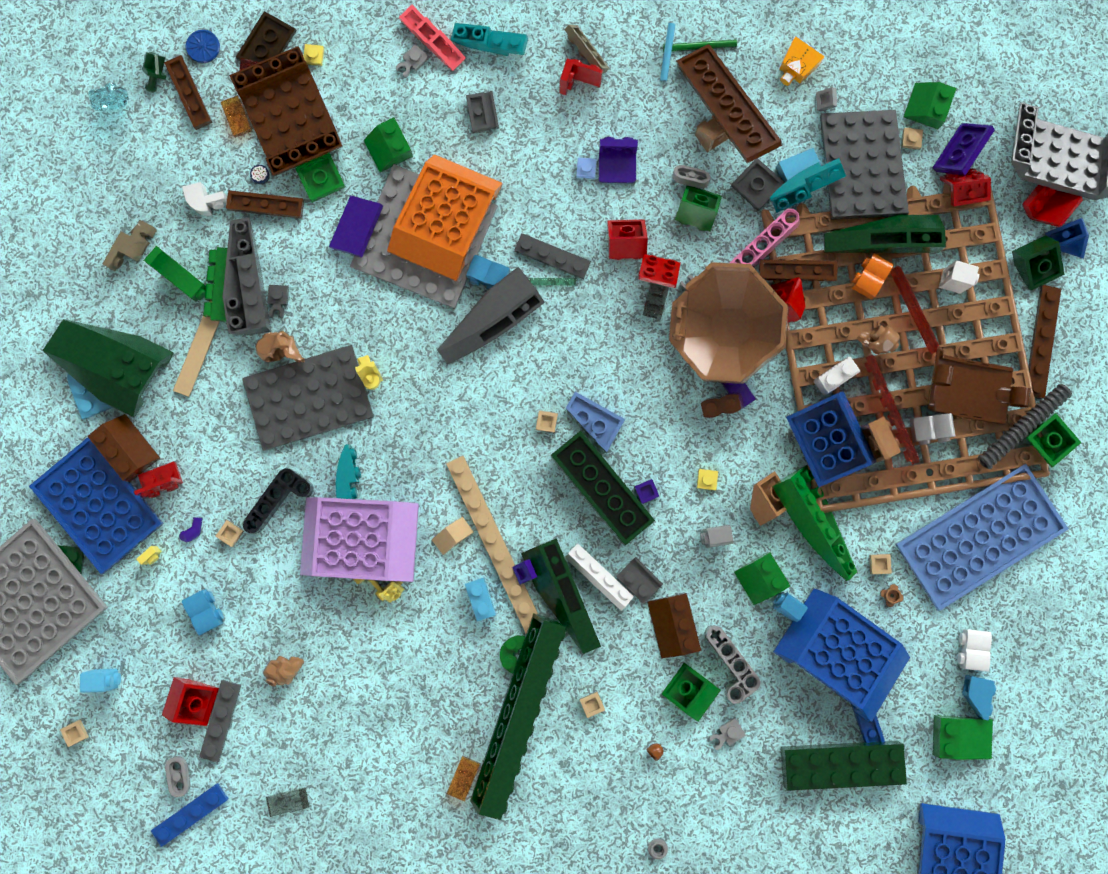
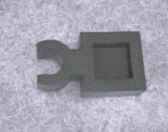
M269 285L267 303L273 305L269 310L271 318L274 317V312L277 310L280 311V318H284L285 313L282 305H288L289 286Z

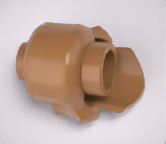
M878 325L870 334L868 332L861 333L857 340L875 354L880 355L881 353L895 351L899 346L900 336L892 327L884 328L882 325Z
M278 656L276 660L269 661L263 671V675L266 678L265 682L273 687L276 685H289L301 669L304 660L299 657H291L288 660Z

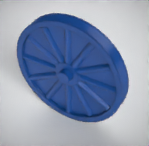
M197 30L186 41L188 55L199 63L212 61L220 50L218 38L209 30Z

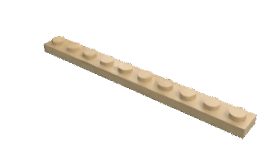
M461 456L446 463L523 629L527 633L533 613L538 614L524 583L520 585L512 568L515 566V563L465 457Z

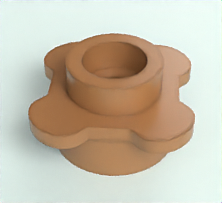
M895 584L880 592L888 607H893L894 604L902 602L904 599L898 590V586Z

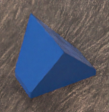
M1083 218L1045 233L1048 237L1059 242L1061 252L1084 259L1089 234Z

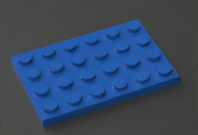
M88 437L29 485L100 574H105L164 524L142 496L134 494L136 489L132 484L123 481Z

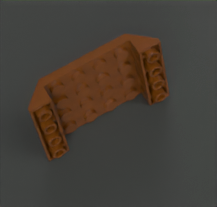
M299 46L229 75L250 118L273 176L343 147Z

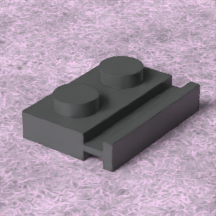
M493 91L466 95L472 132L478 133L494 128L499 129Z
M637 557L616 576L643 604L663 585Z

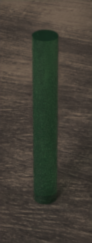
M528 278L533 285L576 286V278Z

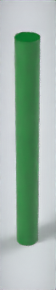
M737 39L675 43L672 45V51L698 50L708 44L712 49L737 47Z

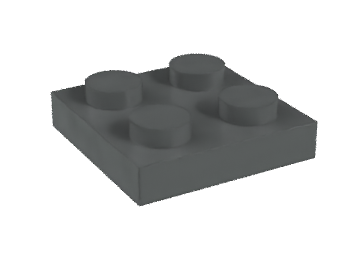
M757 158L731 184V187L759 211L770 199V196L785 182Z

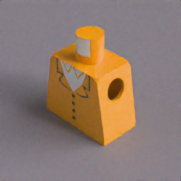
M795 36L779 68L784 72L780 81L786 86H789L793 80L801 84L821 64L825 56Z

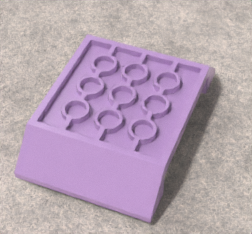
M306 497L300 575L413 582L419 503Z

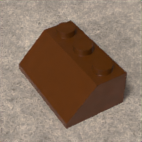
M126 414L103 423L88 435V438L123 481L131 482L160 459V456Z
M683 592L647 601L661 659L701 651L687 593Z

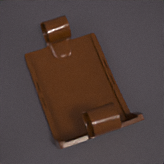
M937 347L928 403L929 411L941 414L952 413V416L1004 425L1007 419L1008 406L1029 407L1031 388L1011 387L1012 367L944 355L943 348Z

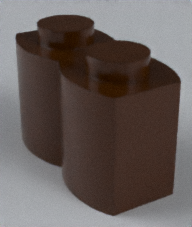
M737 392L726 394L723 397H710L701 403L703 417L713 418L722 413L732 414L744 407L742 395Z

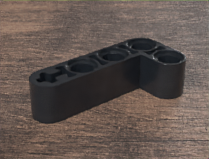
M288 468L280 470L244 519V530L253 534L260 533L290 492L300 497H309L314 491L313 484L294 470ZM290 472L292 474V479L290 482L286 483L284 480L285 474ZM306 483L308 486V490L306 493L302 494L300 492V486ZM276 488H279L281 494L278 498L275 499L273 497V491ZM264 504L269 506L267 514H263L261 511ZM251 521L255 522L256 528H252Z

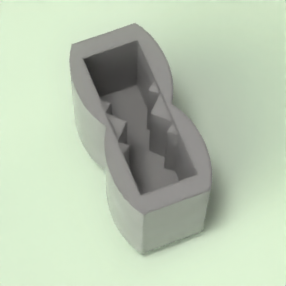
M952 413L917 417L909 420L913 443L919 442V445L931 444V440H938V443L950 442V438L955 437Z
M724 525L703 529V533H700L702 545L705 544L706 548L733 544L731 526Z

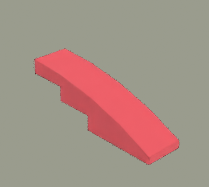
M413 4L399 16L398 19L452 71L466 59L441 30H438L427 17H424Z

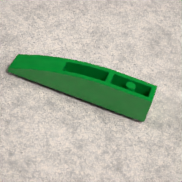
M805 465L784 477L772 487L783 506L787 509L786 511L807 542L843 579L849 581L857 573V570L833 513H824L816 502V499L824 496V492L820 487L822 495L818 493V486L813 489L811 488L810 481L814 480V476L811 470H808V466ZM827 499L822 500L823 505H828Z

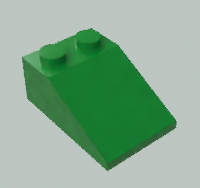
M934 715L932 755L938 758L957 760L992 759L993 719L984 720L982 718Z

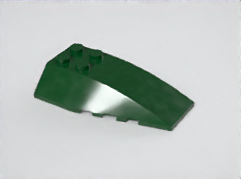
M65 319L61 321L42 350L98 400L135 418L142 407L144 400L141 396L158 368L165 369L174 352L138 335Z

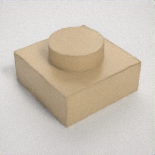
M904 128L901 147L920 150L922 148L923 130Z
M539 410L536 430L555 433L558 414Z
M226 520L216 534V537L230 547H234L244 530Z
M890 554L869 555L870 574H892Z
M597 691L579 699L587 718L605 711Z
M81 719L60 729L68 747L89 737Z

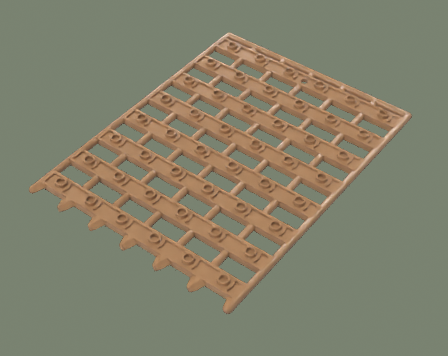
M944 183L942 194L921 197L918 189L912 185L907 189L908 215L951 213L954 229L945 230L946 247L941 251L958 249L960 262L969 264L966 247L995 243L998 260L973 263L971 265L979 267V280L977 283L1002 279L1005 291L1004 297L976 301L974 286L966 290L968 302L939 307L936 290L941 289L939 284L945 268L932 270L929 253H875L892 263V259L921 255L924 271L895 276L894 268H892L878 294L872 300L891 297L894 314L865 319L862 301L871 299L853 290L854 283L852 280L856 275L855 265L862 264L866 256L870 257L873 253H824V250L814 251L811 235L845 229L889 217L831 220L830 211L811 214L804 203H800L796 209L799 213L800 224L787 238L803 236L806 253L777 257L775 249L769 253L770 260L838 261V268L847 266L850 279L848 284L823 288L820 286V281H812L813 289L803 291L806 306L804 311L817 309L820 326L790 331L789 323H787L786 352L797 411L813 405H804L801 387L815 385L814 379L841 362L834 361L831 344L855 341L861 333L868 332L870 334L878 325H882L884 328L892 327L899 334L901 351L872 356L871 349L862 344L864 357L852 359L860 369V372L851 379L868 377L871 394L847 398L856 417L875 414L877 420L884 417L883 412L913 408L914 418L922 417L920 406L928 405L931 385L917 387L913 369L934 366L937 347L943 348L944 355L967 360L980 359V362L989 363L988 357L1017 353L1021 370L1013 371L1011 387L1031 388L1029 407L1007 411V419L1004 425L953 416L955 437L950 438V440H958L960 458L931 462L928 444L920 445L923 464L893 468L891 457L884 460L886 470L862 474L854 472L821 486L824 496L816 499V502L824 513L987 487L1010 474V469L1040 464L1041 470L1031 471L1034 477L1042 478L1049 476L1048 463L1033 446L1010 449V452L1006 453L1005 457H1001L1002 459L997 461L996 465H992V469H987L978 461L979 455L969 456L965 439L966 437L995 433L996 440L1000 439L1003 431H1009L1010 427H1013L1019 419H1022L1036 405L992 187L990 201L953 207L951 205V186ZM982 207L988 208L991 223L962 228L959 211ZM767 209L761 212L764 230L774 221ZM796 217L786 218L787 223H793L796 220ZM775 229L771 235L777 237L782 231ZM773 280L774 284L781 282V280ZM928 291L931 308L902 313L900 295ZM854 303L857 320L827 324L825 307ZM1010 316L1013 333L984 338L980 320ZM973 322L976 339L946 343L943 326ZM936 328L939 345L909 350L906 332ZM824 346L827 363L797 368L794 350ZM906 371L909 388L879 393L876 375ZM840 387L832 391L833 395L840 393ZM911 427L891 430L893 436L898 439L900 448L919 445V442L913 443ZM1042 431L1038 433V436L1040 438L1042 436ZM931 440V443L938 442V440ZM927 469L932 470L931 476L926 474ZM1003 471V476L975 481L973 479V475ZM1026 472L1018 473L1001 484L1030 480L1031 478ZM965 476L966 482L939 487H936L935 481ZM815 478L810 481L812 489L818 486ZM927 483L928 485L926 489L898 493L897 487ZM819 487V488H818V493H819L820 495H822V494H821L822 491H821V489H820V487ZM890 489L889 495L860 499V493ZM852 495L853 501L828 505L822 504L823 499Z

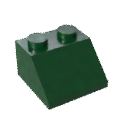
M1047 235L1012 251L1014 265L1030 291L1065 275L1060 244Z

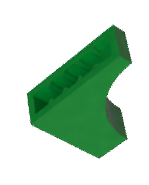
M155 246L143 260L195 302L205 297L206 286L158 246Z

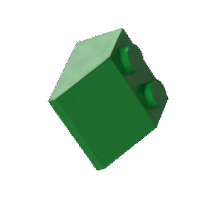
M941 82L915 83L903 117L939 129L946 121L957 88Z
M394 117L377 125L363 140L380 173L393 167V164L397 165L413 157L412 151Z
M686 185L675 220L683 225H691L701 231L711 232L722 196Z
M1057 413L1050 414L1044 422H1041V425L1037 426L1032 433H1028L1026 437L1051 468L1082 443ZM1040 431H1042L1041 438L1038 436Z
M771 552L764 553L734 571L753 605L765 601L790 587L789 582Z
M684 662L661 694L688 716L699 722L721 690Z

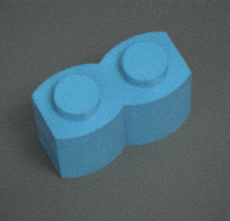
M474 255L466 277L469 279V283L476 286L480 284L487 286L486 289L489 290L510 273V268L484 257Z
M206 589L182 600L183 607L198 635H203L224 624L222 621L224 619L222 611L219 608L216 609L213 603L215 598L212 592H208Z
M788 592L779 593L772 599V607L791 621H800L808 609L805 604Z

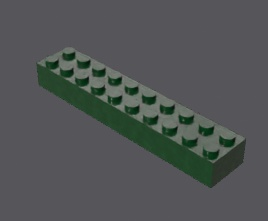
M535 613L532 615L470 799L479 815L501 820L503 814L507 812V801L509 795L514 791V780L516 775L520 773L521 759L527 752V742L533 734V724L535 718L539 716L540 703L546 695L548 679L550 680L553 675L552 667L554 661L559 657L560 643L566 636V627L555 619Z

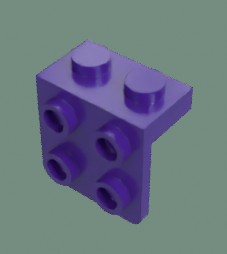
M604 137L600 139L599 182L635 183L638 139H633L632 137H624L622 139Z

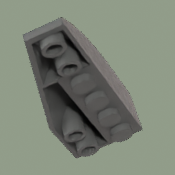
M249 217L230 220L223 288V302L228 334L254 335L271 331L262 271Z
M517 267L482 296L437 351L445 362L450 364L500 337L545 302L522 270Z

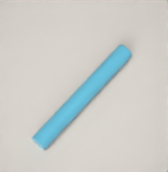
M668 23L660 81H667L675 23Z

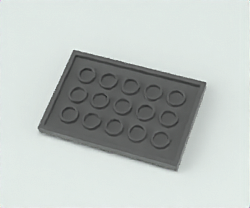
M896 110L821 113L820 121L825 164L839 158L846 177L827 185L831 220L908 215L909 209Z
M353 345L306 358L304 363L293 362L242 378L263 451L374 417L365 386L355 369L359 365Z

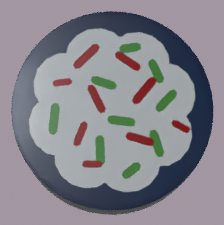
M255 165L250 171V177L256 184L262 185L268 182L270 172L264 165Z

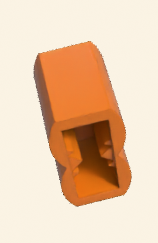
M875 253L870 257L866 256L861 264L863 267L861 273L857 272L852 280L854 283L852 289L872 300L878 294L894 264Z

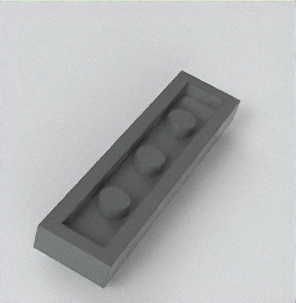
M521 233L514 249L517 253L581 279L585 278L591 263L590 260Z
M221 680L199 758L220 762L241 684Z

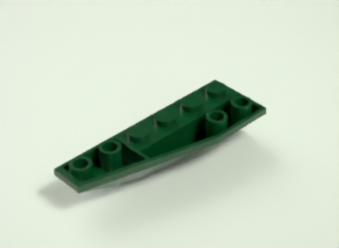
M897 215L824 234V253H939L946 247L945 227L939 215Z
M557 538L521 553L524 561L530 559L537 575L536 578L532 579L535 589L559 622L566 627L565 630L581 652L585 654L601 647Z

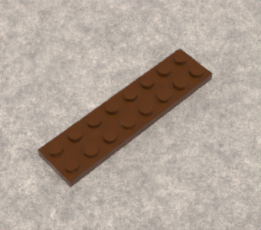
M709 44L676 60L679 70L747 164L782 146L781 139Z

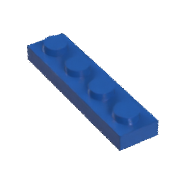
M217 783L156 826L151 832L162 847L229 798L219 783Z

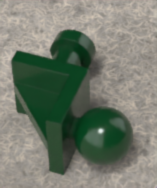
M146 52L142 71L149 76L145 89L151 93L157 90L155 86L157 78L166 80L167 77L162 72L165 57L153 52Z

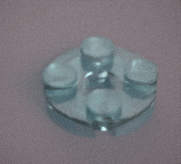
M107 83L103 88L93 89L88 92L91 107L99 111H103L102 107H109V110L127 105V99L129 100L127 90L117 87L115 83Z

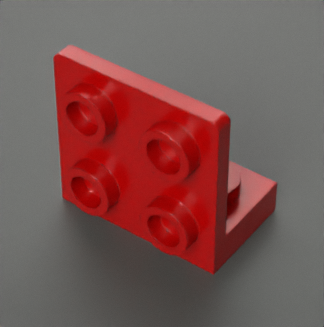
M567 58L560 77L559 93L567 95L568 90H572L575 80L600 87L603 70L596 65H586L578 59L571 60Z
M970 168L965 176L948 173L940 176V181L951 186V205L953 207L991 200V178L984 175L983 172Z
M1038 184L1023 202L1022 206L1029 219L1061 227L1080 205L1083 198L1082 196Z
M644 254L638 279L676 288L681 262Z
M173 461L139 474L138 478L142 488L135 490L134 494L142 496V498L149 497L151 499L160 496L161 491L167 490V492L178 489V485L182 484L183 481L176 462Z

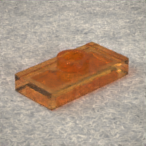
M239 96L221 101L233 136L236 138L251 132L252 129Z
M462 755L446 794L465 802L480 763Z

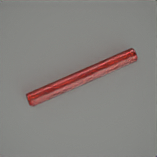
M896 266L891 269L890 273L930 354H934L937 351V347L940 346L901 267Z

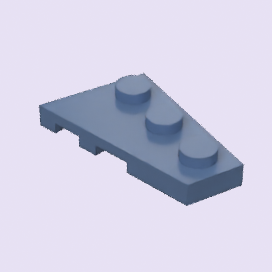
M574 392L566 407V410L607 453L625 419L577 392Z

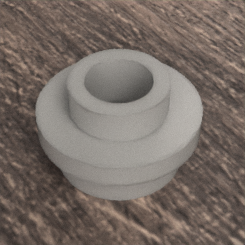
M653 839L648 845V852L652 858L662 859L667 855L668 846L662 839ZM655 846H661V851H654Z

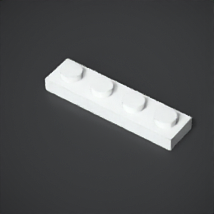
M578 543L565 556L578 571L621 611L633 599L634 596Z

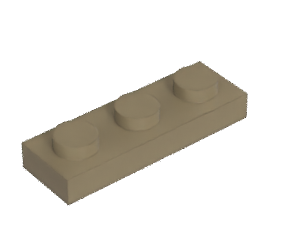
M569 24L564 29L568 34L567 38L578 47L579 54L587 59L590 63L589 65L598 66L603 70V73L610 69L578 25Z

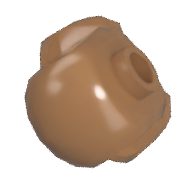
M284 331L264 334L255 346L258 356L265 362L280 361L285 356L299 363L305 362L295 344L294 336H289Z

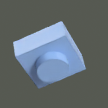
M578 158L576 178L595 179L596 159Z

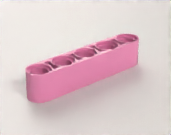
M795 209L784 211L730 263L751 264L753 267L758 265L760 259L763 260L799 226V213ZM794 216L796 220L793 223H787L786 218ZM780 229L782 233L779 236L771 235L773 230ZM761 242L768 244L764 250H759L757 246ZM750 255L753 257L752 262H743L745 256Z

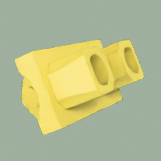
M368 355L358 358L359 366L355 367L361 381L367 389H376L380 382L383 381L374 361L371 362Z

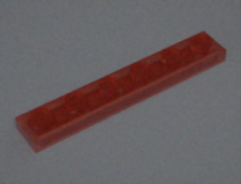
M875 355L865 357L867 362H864L868 373L872 372L875 378L872 380L875 390H880L883 396L880 398L883 408H888L890 415L887 417L891 426L895 425L897 428L896 438L900 444H904L906 450L903 451L907 462L911 461L912 465L919 463L921 460Z

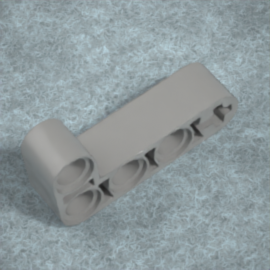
M710 625L705 629V638L736 678L735 681L726 687L725 696L730 702L738 704L760 687V679L723 629L716 625ZM712 630L718 631V633H717L718 638H719L720 640H723V639H725V640H724V641H721V642H718L717 639H715V638H713V637L710 638V636L712 635L711 631H712ZM724 645H729L731 648L728 655L722 654L721 649ZM736 661H741L743 664L742 669L739 671H735L733 667ZM748 677H753L755 681L754 684L750 687H747L746 679ZM738 689L739 696L732 699L730 697L731 690Z

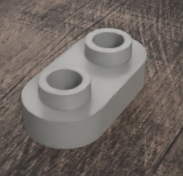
M685 165L676 166L672 174V178L677 183L696 188H706L710 181L708 172Z
M172 757L165 765L168 789L172 796L182 797L190 790L188 766L183 757ZM175 763H179V764H180V769H179V770L175 769V767H174V764H175ZM179 782L183 784V789L178 788Z

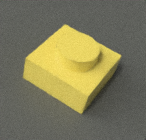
M305 44L303 56L306 63L322 66L324 46Z
M699 469L697 488L716 491L718 471Z
M150 546L136 559L141 565H151L159 559L158 555L162 551L157 546Z

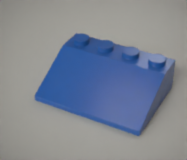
M844 391L786 417L818 487L877 462Z

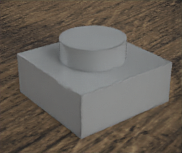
M830 87L816 92L818 111L837 107L836 88Z

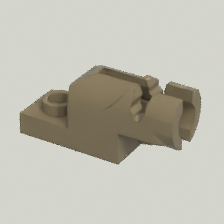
M139 220L137 225L131 230V236L120 231L102 264L116 271L117 268L122 266L124 255L138 262L150 244L145 238H153L157 229Z

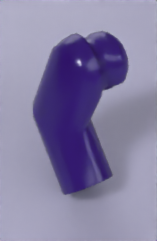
M193 517L192 526L180 532V540L191 542L199 537L203 518Z

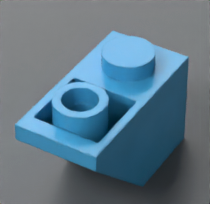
M965 674L963 696L979 718L989 720V716H991L993 711L991 704L992 696L996 693L995 681Z

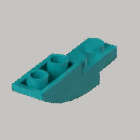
M455 23L451 41L471 49L509 56V53L525 54L528 36L527 34L494 31L489 26Z
M835 159L822 166L818 162L785 182L770 196L776 213L811 198V192L846 177L840 159Z
M349 444L344 445L336 472V498L341 499L358 498L356 487H352V484L359 483L358 478H361L359 466L356 467L355 459H357L356 449L352 448Z

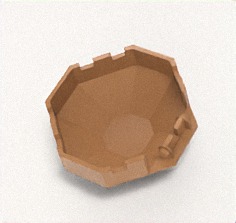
M711 262L702 273L686 284V291L672 302L669 341L703 381L743 384L785 349L789 308L751 264Z

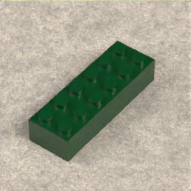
M581 430L551 454L554 462L624 546L655 521Z
M899 741L781 747L783 787L787 791L907 785L904 744Z

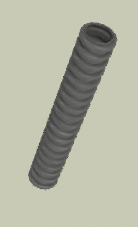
M1058 384L1057 388H1054L1052 392L1048 393V396L1044 397V400H1040L1022 419H1019L1013 427H1010L1009 431H1006L1004 435L1000 436V439L992 443L991 447L987 448V451L982 452V455L978 456L980 464L987 469H992V465H996L997 461L1002 459L1001 457H1005L1006 453L1010 452V449H1014L1015 445L1019 444V441H1023L1028 436V433H1032L1037 426L1041 425V422H1044L1050 414H1053L1059 406H1062L1063 402L1071 398V390L1066 385Z

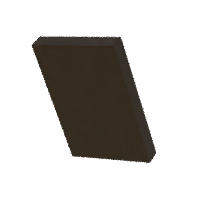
M264 11L237 53L236 59L248 66H252L283 53L297 30Z

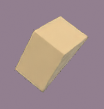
M461 517L445 527L432 541L442 555H444L474 531L465 519Z

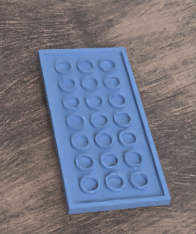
M1024 464L895 545L937 611H940L1069 528L1027 464ZM1026 472L1031 478L1030 480L1001 484L1018 473Z

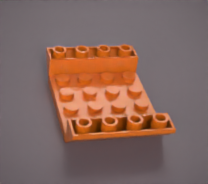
M434 154L425 162L393 227L387 252L457 281L465 266L464 259L492 200H496L503 183Z

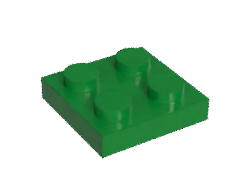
M330 153L295 167L312 203L346 187Z

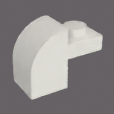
M201 182L182 187L186 202L201 215L211 216V208L221 209L227 202V196L223 191L207 195L206 187Z

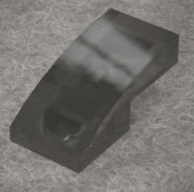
M650 283L643 316L661 320L669 287Z
M305 787L266 796L270 817L309 808Z

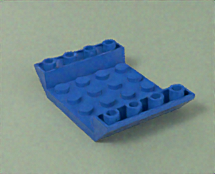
M814 588L804 602L808 609L800 621H792L773 652L787 663L794 662L855 706L854 711L867 721L872 722L906 666L910 656L902 643L841 599Z
M920 803L918 823L923 826L918 874H1002L1006 839L1000 814Z

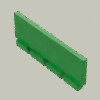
M217 247V250H209L208 264L215 266H208L206 281L214 283V285L206 284L205 300L212 301V303L204 302L203 316L210 317L211 321L226 322L223 288L227 248Z

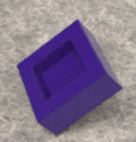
M652 479L634 486L641 504L660 497Z
M530 559L512 567L520 585L537 577Z

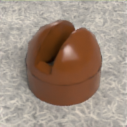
M654 743L646 749L655 761H658L664 752L662 746L658 743Z

